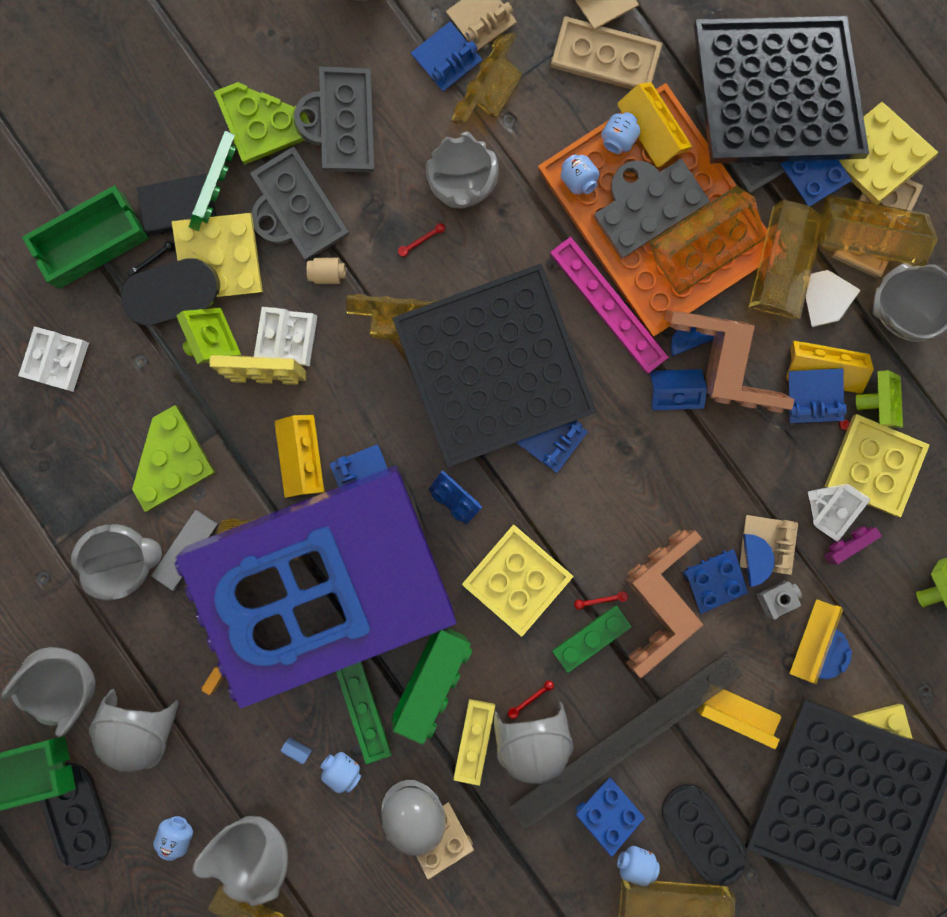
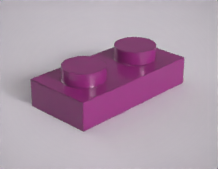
M861 526L850 533L852 535L851 538L846 541L839 540L830 545V551L825 553L824 557L829 564L838 565L882 537L876 527Z

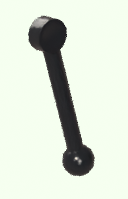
M170 241L165 242L163 248L137 267L131 268L127 273L130 277L139 273L140 270L162 254L172 251L174 244Z

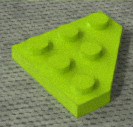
M239 82L214 91L230 133L235 135L233 140L244 165L305 141L295 128L294 112L296 106L288 105L266 93H259L249 89L248 86ZM301 114V121L305 124H310L307 114Z
M177 405L153 417L132 488L145 512L153 510L216 473Z

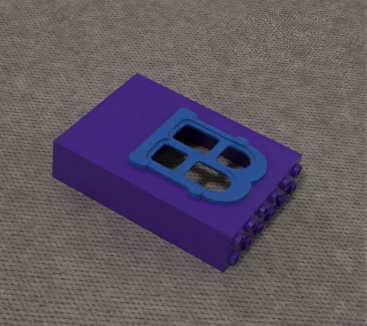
M397 465L188 545L175 557L177 560L175 561L176 571L180 577H184L187 584L185 588L187 597L190 602H195L198 612H196L197 620L200 626L205 627L207 630L209 648L212 652L216 651L219 658V671L223 677H227L230 684L228 686L230 697L234 702L237 701L240 709L456 624L454 610ZM316 550L323 559L329 574V580L307 590H300L289 567V561L292 558ZM269 567H276L287 590V596L256 609H248L240 605L235 597V587L239 580ZM336 593L345 613L346 622L310 637L303 636L293 613V608L325 594ZM280 614L291 636V644L277 650L268 651L261 649L253 640V627L257 622L266 617Z

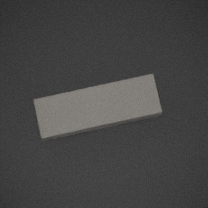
M195 510L151 577L172 591L176 590L184 577H180L176 571L175 561L177 560L175 557L186 546L211 537L219 524L200 511Z

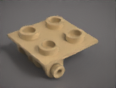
M461 0L446 11L468 42L473 41L478 50L517 23L511 15L513 11L511 5L508 2L504 4L501 0Z
M575 0L594 30L639 6L636 0Z
M746 515L743 534L756 535L769 544L775 557L772 572L792 575L798 523ZM742 540L739 566L747 568L744 541Z
M449 802L443 805L446 828L441 842L432 852L416 856L428 880L474 851L470 836L464 832Z

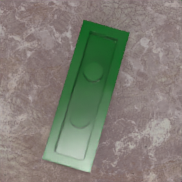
M614 605L555 647L552 652L566 672L569 673L632 628V626L618 606Z

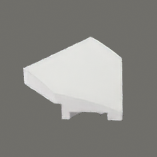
M829 270L801 276L812 327L840 321L861 291Z
M849 484L808 491L815 527L837 542L870 501L868 496Z

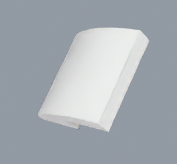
M262 307L254 357L295 359L301 366H310L317 315L313 313L292 312L281 308Z
M34 327L18 376L74 392L89 342Z

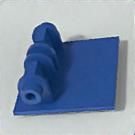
M448 22L411 52V55L443 92L483 60L476 52L478 50L476 44L473 41L468 43L451 22Z
M839 160L784 161L780 164L808 207L829 194H834L842 186L852 181Z
M843 368L788 371L789 397L795 399L793 409H789L790 423L844 421L847 409L846 404H844Z
M575 420L516 443L554 472L558 473L588 431L583 428L580 422Z
M378 444L347 457H340L335 462L330 463L338 487L387 469Z
M443 470L428 489L438 503L444 504L456 520L466 525L482 508L478 501L468 494L467 491H464Z
M734 549L728 552L722 551V554L713 557V559L709 557L707 558L708 561L702 560L700 561L701 564L693 567L688 566L683 571L685 580L689 581L700 614L748 594Z
M611 777L601 785L585 804L582 802L575 808L577 811L576 816L611 857L645 818Z

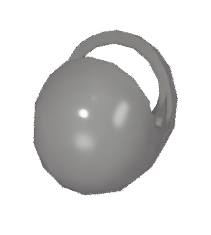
M404 780L393 785L386 793L382 802V827L387 835L386 838L400 852L410 856H422L432 852L441 842L446 828L445 812L438 795L428 786L416 780ZM406 786H416V787H418V788H403V787H406Z

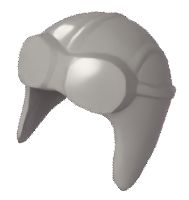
M903 263L895 267L882 278L880 286L875 290L872 303L873 316L880 319L891 333L904 340L928 341L947 332V272L936 265L912 266Z
M43 648L31 653L24 660L19 670L2 692L1 698L5 701L12 697L15 705L20 710L30 713L42 724L57 726L55 735L62 736L71 728L92 699L95 692V677L89 665L79 654L62 648Z
M111 689L102 699L89 728V734L97 757L104 764L119 772H133L156 766L165 752L166 742L179 706L178 700H175L170 707L161 712L151 713L117 708L116 692L114 689Z
M558 701L555 717L534 722L503 724L497 711L494 712V728L498 749L497 757L499 763L506 768L510 776L522 782L542 784L555 778L565 769L573 751V742L561 701Z
M247 816L225 827L210 841L195 861L193 872L201 878L214 877L219 879L223 883L224 892L233 900L246 902L252 906L263 904L278 898L279 890L287 871V845L281 833L271 822L259 816Z

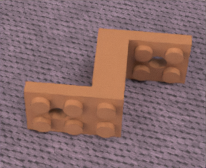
M666 310L664 320L670 322V327L683 331H690L691 327H697L696 331L714 336L705 382L707 393L715 402L730 404V400H735L741 406L756 408L757 404H760V406L766 407V410L783 413V409H793L795 399L782 392L742 386L754 325Z
M695 530L676 531L667 539L670 542L668 545L653 550L647 556L650 559L643 565L637 564L627 573L630 576L625 580L665 628L663 632L658 630L648 639L650 643L643 649L638 647L628 656L630 660L626 664L640 678L703 626L702 622L661 575L668 567L702 540Z

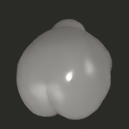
M108 524L89 530L78 540L71 554V564L79 573L80 585L88 595L105 601L115 600L128 596L144 583L149 570L161 560L162 550L155 540L143 538L130 527Z

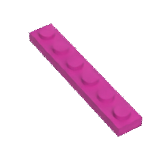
M571 236L550 252L553 260L646 375L668 358L666 353Z

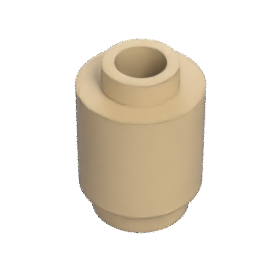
M314 258L313 261H307L308 282H314L315 284H340L341 279H345V263H341L340 258Z

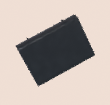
M206 174L136 187L144 230L148 237L173 232L172 221L191 219L207 178ZM210 201L208 207L213 209L210 217H216L215 204Z

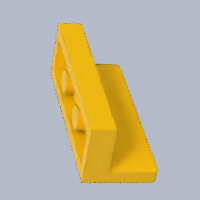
M652 82L639 83L618 102L617 105L623 114L627 112L637 118V124L641 131L638 138L657 167H662L675 155L683 154L692 147Z
M794 340L790 347L792 362L788 371L843 368L844 391L863 393L874 370L870 354ZM787 372L786 379L789 381V373Z
M293 415L276 420L275 430L285 498L324 492L314 415Z
M816 599L790 671L791 675L817 684L843 612L842 607Z
M712 683L707 684L696 712L701 716L776 749L780 739L775 737L774 734L781 720V715Z

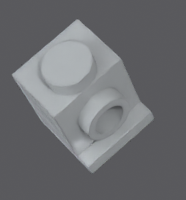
M790 581L779 582L756 593L766 617L775 620L779 616L801 606L799 599L802 598L801 591L796 584L791 585ZM785 594L787 602L782 604L780 597Z

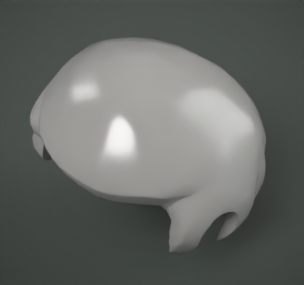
M467 131L460 134L462 137L456 139L445 137L441 141L440 146L432 152V159L426 162V177L432 192L440 201L452 208L464 209L478 204L492 193L499 178V166L495 153L486 149L484 141H477Z

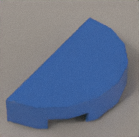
M691 327L690 331L676 330L670 343L671 356H676L710 342L714 336L696 331L697 327Z
M743 534L749 586L753 587L762 584L769 578L774 568L775 557L772 548L764 539L756 535Z
M837 629L820 673V679L827 680L836 677L840 673L845 672L851 662L852 650L845 635Z

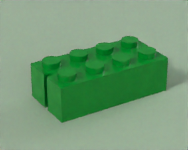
M115 185L22 236L32 257L38 260L36 264L46 282L57 289H61L150 238L145 233L139 219L135 216L136 214L126 196Z
M448 627L430 635L391 717L394 732L421 744H424L426 738L430 739L437 725L434 722L438 712L441 714L444 712L448 703L446 695L450 687L454 689L460 678L458 670L462 663H467L472 649L469 648L471 643L465 635Z
M65 736L0 753V811L59 796L76 789L71 765L66 766L65 761L70 760Z

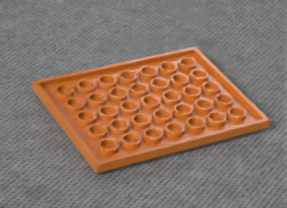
M667 83L656 90L691 143L692 147L687 152L675 155L662 167L655 165L639 138H637L630 151L621 152V154L612 153L603 145L601 136L604 127L608 123L606 121L538 165L537 168L642 325L652 337L670 327V322L664 320L666 310L691 313L782 252L722 163L710 164L707 141ZM572 155L587 156L600 173L597 187L589 194H573L560 177L562 164ZM682 159L710 200L709 204L621 260L593 218L595 213L614 202L611 196V182L616 171L628 162L645 161L661 172ZM627 171L623 174L626 182L634 183L637 181V176L634 172Z

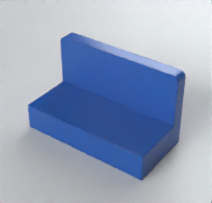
M701 369L657 370L650 372L653 387L651 397L652 410L704 409L707 385Z

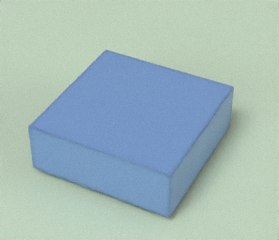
M291 737L287 739L280 750L301 764L306 762L312 752L310 748Z

